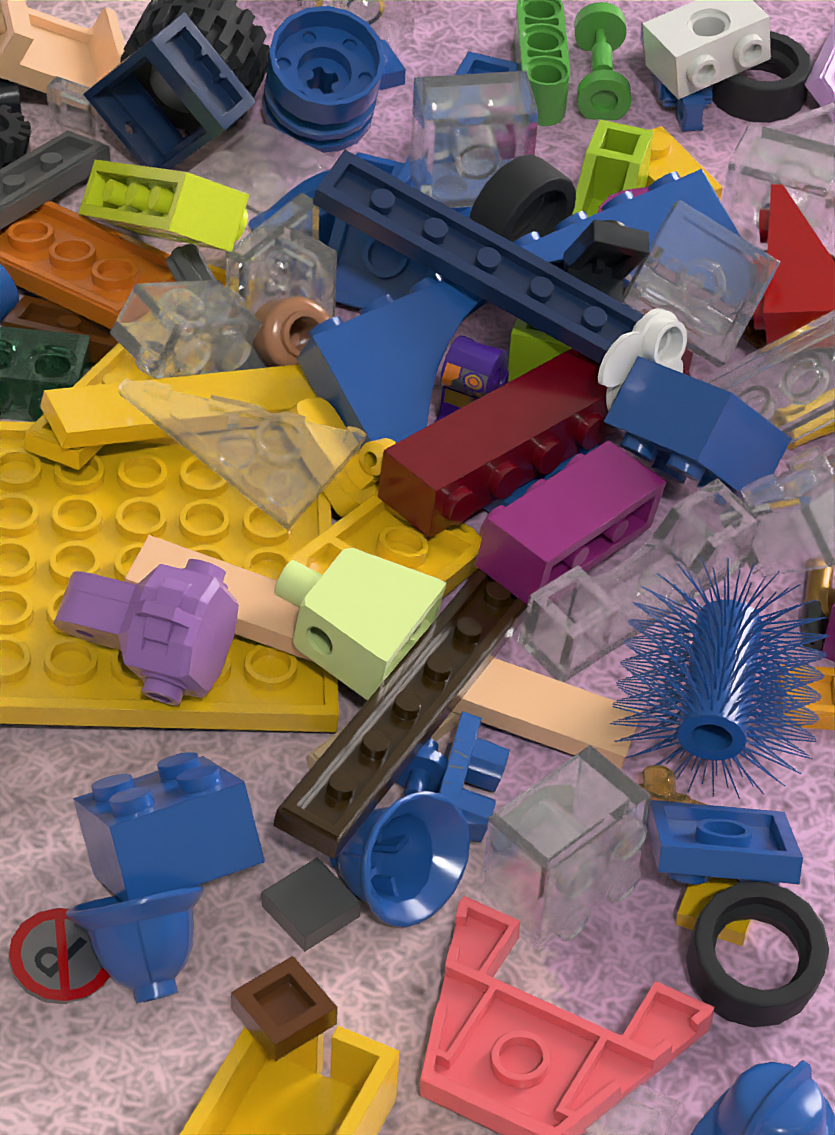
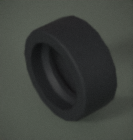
M770 31L771 59L747 70H762L775 74L782 79L776 81H756L743 77L740 74H735L713 84L712 101L717 108L730 116L749 122L771 123L788 119L801 110L807 99L808 89L805 83L812 71L810 55L797 41L787 35Z
M533 154L519 156L500 167L486 182L475 199L469 218L511 242L535 231L538 232L540 237H544L555 232L554 228L573 214L576 202V189L571 179L544 159Z
M759 881L735 884L712 897L697 918L690 937L686 962L690 983L704 1003L713 1006L714 1012L725 1020L753 1028L779 1025L801 1013L815 994L825 974L830 949L824 924L808 902L788 888ZM753 919L771 924L787 935L799 956L797 972L790 982L778 989L760 990L742 985L728 975L717 960L715 951L718 935L725 926L733 921Z

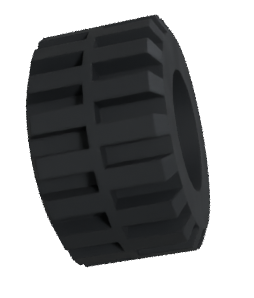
M151 0L123 48L125 51L120 58V63L185 12L252 97L255 98L267 73L270 46L264 44L267 35L263 27L254 26V14L248 8L241 10L237 7L238 0ZM149 60L132 72L176 128L183 129L186 134H189L201 125ZM248 110L242 116H240L232 125H230L226 129V131H229L232 128H234L237 125L239 119L243 120Z

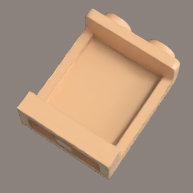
M0 0V78L95 110L83 93L120 63V58L125 51L123 49L125 47L124 39L115 11L103 8L91 28H84L28 8L25 0Z

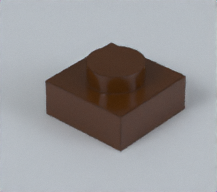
M294 956L231 992V1010L275 1062L337 1025L338 1007Z

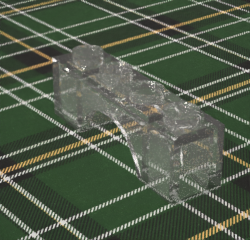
M718 478L673 505L653 535L633 555L617 567L597 576H589L577 565L529 596L518 642L555 680L566 682L623 645L626 639L640 634L639 630L633 628L628 623L629 619L657 621L632 602L672 611L664 602L641 586L682 605L688 603L680 593L656 573L666 578L670 583L675 584L681 591H685L689 597L694 599L700 593L677 563L688 576L687 570L689 571L702 592L698 581L699 578L705 592L711 588V584L701 558L714 586L715 579L712 567H714L716 580L719 583L727 577L728 557L729 575L745 566L761 519ZM667 600L668 602L672 603L673 605H675V606H677V607H679V608L681 607V606H679V605H677V604H675V603H673V602ZM646 607V608H648V609H651V610H654V611H657V612H660V613H663V614H666V615L671 614V613H667V612H663V611H660V610H656V609H652V608ZM654 613V614H656V615H658V616H661V617L665 618V616H663V615ZM636 621L648 624H655L654 622Z

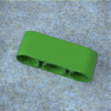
M518 0L516 5L513 52L514 62L519 65V107L524 108V120L537 126H552L560 123L565 118L570 80V61L564 5L561 0Z

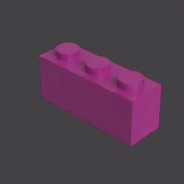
M608 440L586 455L583 453L576 455L562 471L548 480L539 479L531 485L525 495L506 507L500 505L493 509L483 521L479 531L482 541L475 566L534 609L651 528L666 481Z

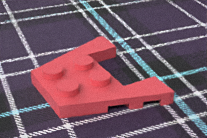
M463 896L458 904L456 925L452 944L449 946L442 990L439 1002L436 1005L420 1078V1096L502 1135H581L707 1033L712 1025L714 1007L655 981L622 1035L614 1033L493 978L519 939L520 920Z

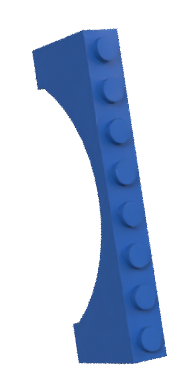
M702 169L681 178L677 171L671 172L653 182L647 188L648 192L634 197L631 191L624 192L604 204L601 208L602 212L590 217L587 216L585 211L575 213L561 221L554 228L555 232L540 237L538 232L535 231L513 242L564 271V252L594 219L600 221L615 220L623 223L626 227L649 232V254L623 280V287L640 291L669 303L694 317L702 330L737 315L739 308L754 299V294H764L765 286H758L756 261ZM436 273L416 283L410 288V294L393 300L390 294L384 295L365 305L359 311L360 316L343 322L340 316H336L318 324L309 331L310 340L296 359L317 397L325 399L334 407L360 449L365 443L382 438H389L397 443L427 427L430 399L436 374L449 341L459 325L480 307L487 304L488 301L447 278L443 279L441 275Z

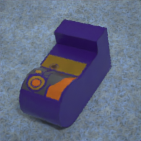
M463 335L458 336L449 348L443 363L440 376L441 384L443 385L440 414L435 422L508 383L507 351L475 342L473 339Z

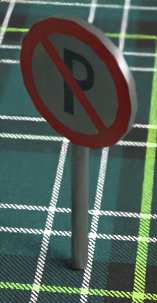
M55 908L36 913L22 922L11 938L8 962L13 978L27 994L45 1003L68 1004L86 999L104 987L110 977L102 968L93 950L87 930L66 916L68 909Z

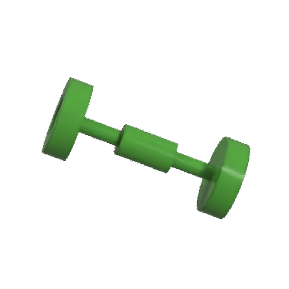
M596 2L583 7L577 13L574 20L575 40L583 50L591 51L592 73L586 75L578 85V107L586 118L594 120H618L628 112L631 106L630 84L622 74L613 71L612 52L618 49L625 41L627 35L626 18L617 6L606 2Z

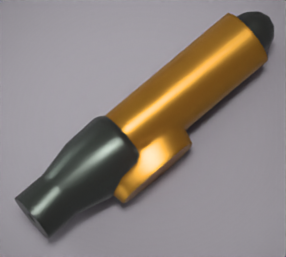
M825 552L818 553L811 557L809 561L805 602L817 601L803 606L801 619L826 618L802 625L803 633L825 635L832 606L835 603V590L832 588L834 561ZM818 639V641H813L803 646L820 650L823 647L824 639Z

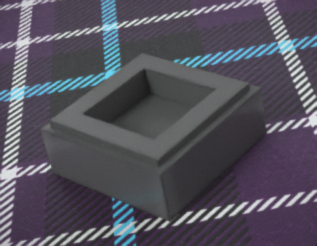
M318 857L262 891V907L304 952L360 917L361 902Z

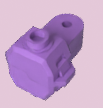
M188 559L185 568L159 564L137 585L87 572L75 571L72 572L54 620V625L60 630L82 640L121 650L124 664L144 681L141 693L159 702L178 706L183 695L198 698L205 696L221 674L235 634L239 605L236 598L228 591V586L223 582L226 571L212 563L199 559Z

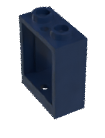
M185 12L83 93L141 166L169 170L225 131L256 103V100ZM148 60L201 124L185 137H183L132 74V72ZM125 125L131 127L133 132L132 134L126 131Z

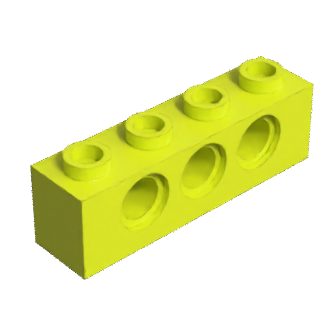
M95 159L78 214L143 236L185 244L191 243L195 246L232 252L235 242L241 238L247 225L248 213L245 208L250 194L184 171Z

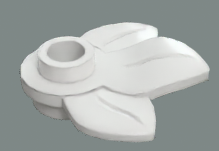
M661 308L649 311L636 323L632 332L621 335L603 357L598 373V383L608 387L606 393L608 411L613 405L638 356L683 373L681 357L687 344V331L683 323L679 322L672 312Z

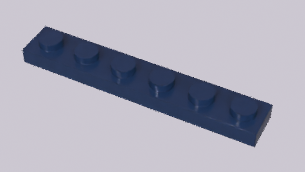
M347 150L343 151L315 191L312 204L599 364L602 363L603 357L611 345L621 335L632 332L636 323L644 316Z

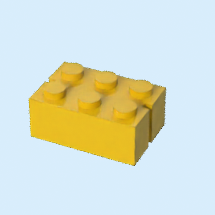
M338 1025L331 1038L330 1078L321 1075L323 1070L324 1032L275 1062L249 1030L244 1027L179 1135H378L397 1100L400 1051Z

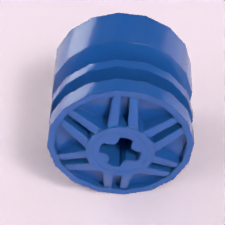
M331 6L305 8L287 17L273 34L269 50L267 75L262 96L265 121L277 138L296 150L326 153L341 151L357 144L371 127L386 60L382 41L370 24L351 11Z

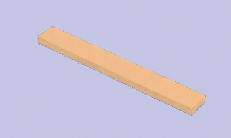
M148 536L124 582L137 585L159 564L185 568L188 559H199L212 563L226 571L223 582L228 586V591L236 598L239 605L235 634L312 661L298 651L293 643L299 607L274 594L277 580L162 539ZM496 658L490 662L452 710V712L460 715L463 711L482 718L481 722L619 772H621L631 741L614 742V740H621V738L634 735L636 727L613 725L610 723L637 725L638 723L613 721H639V719L618 720L636 714L612 707L616 706L612 705V703L628 706L626 704L614 703L617 701ZM616 706V707H620V708H624V709H628V710H632V711H636V712H640V713L642 712V710H638V709L627 708V707H622V706Z

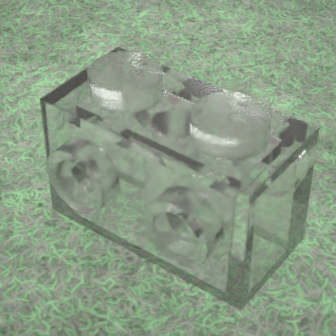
M218 280L139 283L134 285L110 334L135 358V364L142 372L154 379L237 371L249 357L251 344L259 332L262 323L245 307V300L237 292L224 287Z

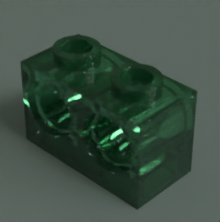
M0 326V419L36 422L44 414L40 407L44 390L71 388L92 368L90 335Z

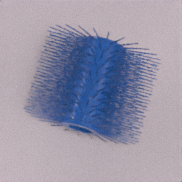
M729 557L727 558V600L726 578H724V600H722L719 595L714 567L712 568L717 593L701 558L716 597V601H713L711 589L709 588L712 601L709 602L699 578L698 581L702 592L689 571L687 570L688 576L677 563L698 590L706 605H700L696 602V599L693 600L685 591H681L675 584L670 583L658 573L656 574L684 597L691 608L641 586L664 602L672 611L632 602L657 621L628 620V623L644 634V636H635L624 641V644H627L626 646L630 647L638 655L620 661V665H624L622 667L627 668L626 670L633 675L621 680H641L642 682L618 680L616 686H620L618 688L622 689V692L631 695L628 698L622 699L637 698L639 700L617 701H643L648 704L614 703L652 706L653 708L644 709L612 703V705L644 710V712L640 713L616 706L612 707L636 713L633 716L618 720L655 718L661 721H613L660 723L656 726L610 723L613 725L649 728L629 737L621 738V740H614V742L666 738L655 746L625 757V759L681 744L667 758L641 773L651 768H657L670 758L666 763L668 764L676 754L683 751L680 756L681 758L685 751H688L691 754L663 784L664 786L684 765L676 778L677 780L694 755L696 758L691 771L698 757L700 761L688 793L702 760L705 759L702 784L704 782L707 762L712 760V791L714 797V760L716 761V776L717 760H721L727 788L729 787L725 768L740 799L725 761L729 759L730 767H732L730 760L732 758L736 762L742 778L743 775L740 768L754 787V783L764 795L737 758L738 754L742 755L780 784L786 786L764 768L751 752L799 774L802 773L788 765L771 749L812 759L807 757L809 755L805 754V751L798 749L799 747L788 740L816 741L785 738L782 735L817 740L815 736H812V733L807 732L806 729L801 727V725L813 724L805 722L817 721H793L790 718L819 719L786 716L783 713L819 718L816 717L818 715L813 714L815 712L810 711L805 705L820 701L822 696L806 684L819 681L817 679L824 678V675L820 670L808 665V663L821 660L817 658H825L827 654L801 645L827 638L829 635L790 632V630L826 617L772 622L795 608L817 600L807 601L803 604H797L763 616L759 615L772 602L801 584L788 590V587L771 600L777 593L776 591L758 609L757 607L763 597L755 609L750 607L780 571L756 595L766 578L765 576L749 602L745 604L752 582L743 603L740 601L755 562L738 601H736L740 569L734 598L730 600ZM667 600L696 613L697 617L692 616ZM646 607L678 615L680 619L648 609ZM654 613L663 615V616H665V617L671 618V619L676 620V621H679V622L669 621V620H667V619H665V618H663V617H661V616H658V615H656V614H654ZM636 621L661 623L663 626H661V625H655V624L642 623V622H636ZM804 621L763 629L766 625ZM639 624H644V625H650V626H655V627L666 628L669 632L663 631V630H659V629H655V628H651V627H647V626H643V625H639ZM669 624H673V625H675V626H677V627H679V628H674L673 626H671V625H669ZM788 627V628H785V629H782V630H774V629H779V628ZM644 628H648V629H651V630L659 631V632H662V634H658V633H655V632L646 630V629H644ZM762 632H772V633H768V634L762 635ZM685 633H692L693 637H690ZM783 633H789V634H803V635H817V636H780V635H782ZM664 635H673L674 637H666ZM779 638H813L791 641L778 640ZM630 639H650V640H652V641L630 640ZM662 639H668V640L674 641V642H676V643L667 642V641L662 640ZM636 642L656 643L658 646L648 645V644H642V643H636ZM782 643L789 644V645H784V646L774 645V644H782ZM633 644L644 645V646H649V647H655V648H659V649L653 650V649H649V648H645V647H641V646H637V645H633ZM796 647H801V648H805V649H809V650H813V651H817V652H812V651H807V650L796 649ZM638 648L646 649V650H649L650 652H646V651L641 650V649H638ZM789 650H796V651H802V652H808V653H815V654H821V655L804 654V653H793V652H787V651H789ZM788 654L820 657H792ZM660 655H668L670 658H664ZM774 659H784V660H787V661H786V662H781V661H777V660H774ZM659 660H666L669 663H663ZM628 662L648 663V664H652L653 666L640 665V664H634V663H628ZM626 664H631V665H636V666H642V667H647V668H653V670H646V669H642V668H638V667H634V666H630V665H626ZM631 668L639 669V670L646 671V672L643 673V672H640V671H637V670H634V669H631ZM794 668H800V669H804V670H808V671H812V672H816V673H811V672H806V671L795 670ZM788 671L808 673V674H814V675H820V676L803 675V674H792V673H789ZM654 676H664L665 678H657ZM794 676L819 677V678H796V677H794ZM653 680H659V681H662V682H665V683H664V684H659V683H657V682H655V681H653ZM773 680H782V681H785V682H784V683H779V682H775V681H773ZM625 683L646 684V685L649 686V687H643V686H637V685H631V684H625ZM622 685L633 686V687H638V688H643V689H649V690H648V691H642V690H638V689H634V688H630V687H626V686H622ZM627 689H631V690L638 691V692H642V693H639V694H638V693L629 691V690H627ZM792 689H798V690H802V691H806V692H810V693H814V694L803 693V692H798V691H792ZM786 692H793L817 697L788 695ZM650 697H660L664 699H652ZM792 697L814 698V699H794V698H792ZM648 701H655L660 703V705H655ZM771 701H780L785 704H776ZM670 710H679L677 713L670 712ZM795 710V711H799V712H803V713H807V714H811V715H815V716H810V715H805V714H799V713H794V712H788V711ZM660 713V714H664V715H654V716H652V715H648V714ZM668 716H671V717L668 718V719L660 718V717H668ZM769 717H776V718L781 719V720H783V721H777V720H774V719L769 718ZM749 723H754L760 727H752ZM769 723H779L782 725L776 726ZM674 724L679 725V726L676 727V728L667 727V726H671V725H674ZM783 727H791V728H793V729H796V730H799V731H802V732H805V733L797 732V731L790 730V729L783 728ZM774 728H778V729H782V730H786V731H790V732H794V733H798V734H802V735H806V736H810V737H804V736H799V735H794V734H788V733H783V732H777ZM657 729H664V730H661V731L646 733V732H650V731L657 730ZM676 731L672 735L634 738L662 732ZM755 731H757V732H759V733H761V734H764V735H766V736L757 735V734L755 733ZM765 732H770L777 737H773ZM747 737H750L755 742L747 740ZM678 738L677 742L671 743L673 740ZM765 738L775 739V740H777V741H779V742H781V743H784V744H786V745H788V746H790V747H792V748H789V747H786V746H784V745L775 743V742L770 741V740H767V739H765ZM763 741L804 754L806 756L767 746ZM746 743H749L750 745L756 747L757 749L763 751L764 753L770 755L771 757L777 759L782 763H779L761 753H758L746 747Z

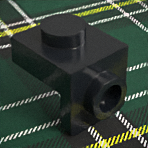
M594 219L564 252V271L623 303V280L649 254V232L626 227L623 223L615 220L600 221Z

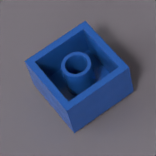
M640 356L637 357L604 420L607 425L624 436L620 446L644 460L653 462L652 469L681 484H684L686 478L699 482L697 488L730 504L734 495L758 504L791 441L788 435L732 392Z
M195 752L180 753L164 758L157 763L158 771L134 779L131 774H116L102 778L91 785V793L73 798L93 874L96 879L123 902L167 891L194 887L265 862L245 781L206 757H198V754Z

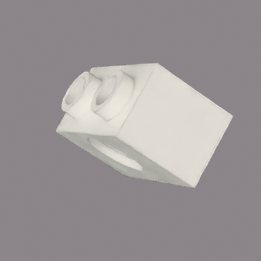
M695 0L643 23L646 66L678 100L771 59L769 15L753 0Z

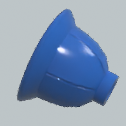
M427 791L412 793L396 800L389 807L373 810L336 858L332 859L329 857L333 868L340 871L351 892L364 902H367L371 910L381 921L391 926L409 927L432 917L454 894L468 862L470 848L469 828L462 811L453 800L439 793Z
M202 886L182 888L125 902L117 896L100 898L69 908L66 916L78 926L87 930L93 950L102 968L116 983L133 990L136 1004L179 993L175 978L187 964L193 947V908L204 892V888Z

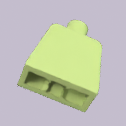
M348 548L341 551L323 575L295 560H291L282 571L274 594L299 607L293 636V643L296 649L368 700L438 617L446 582L358 549Z

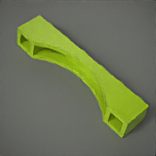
M599 119L585 154L576 188V202L573 214L585 211L587 216L590 217L597 214L598 208L610 195L623 190L646 187L653 130ZM517 318L511 332L508 382L571 349V347Z

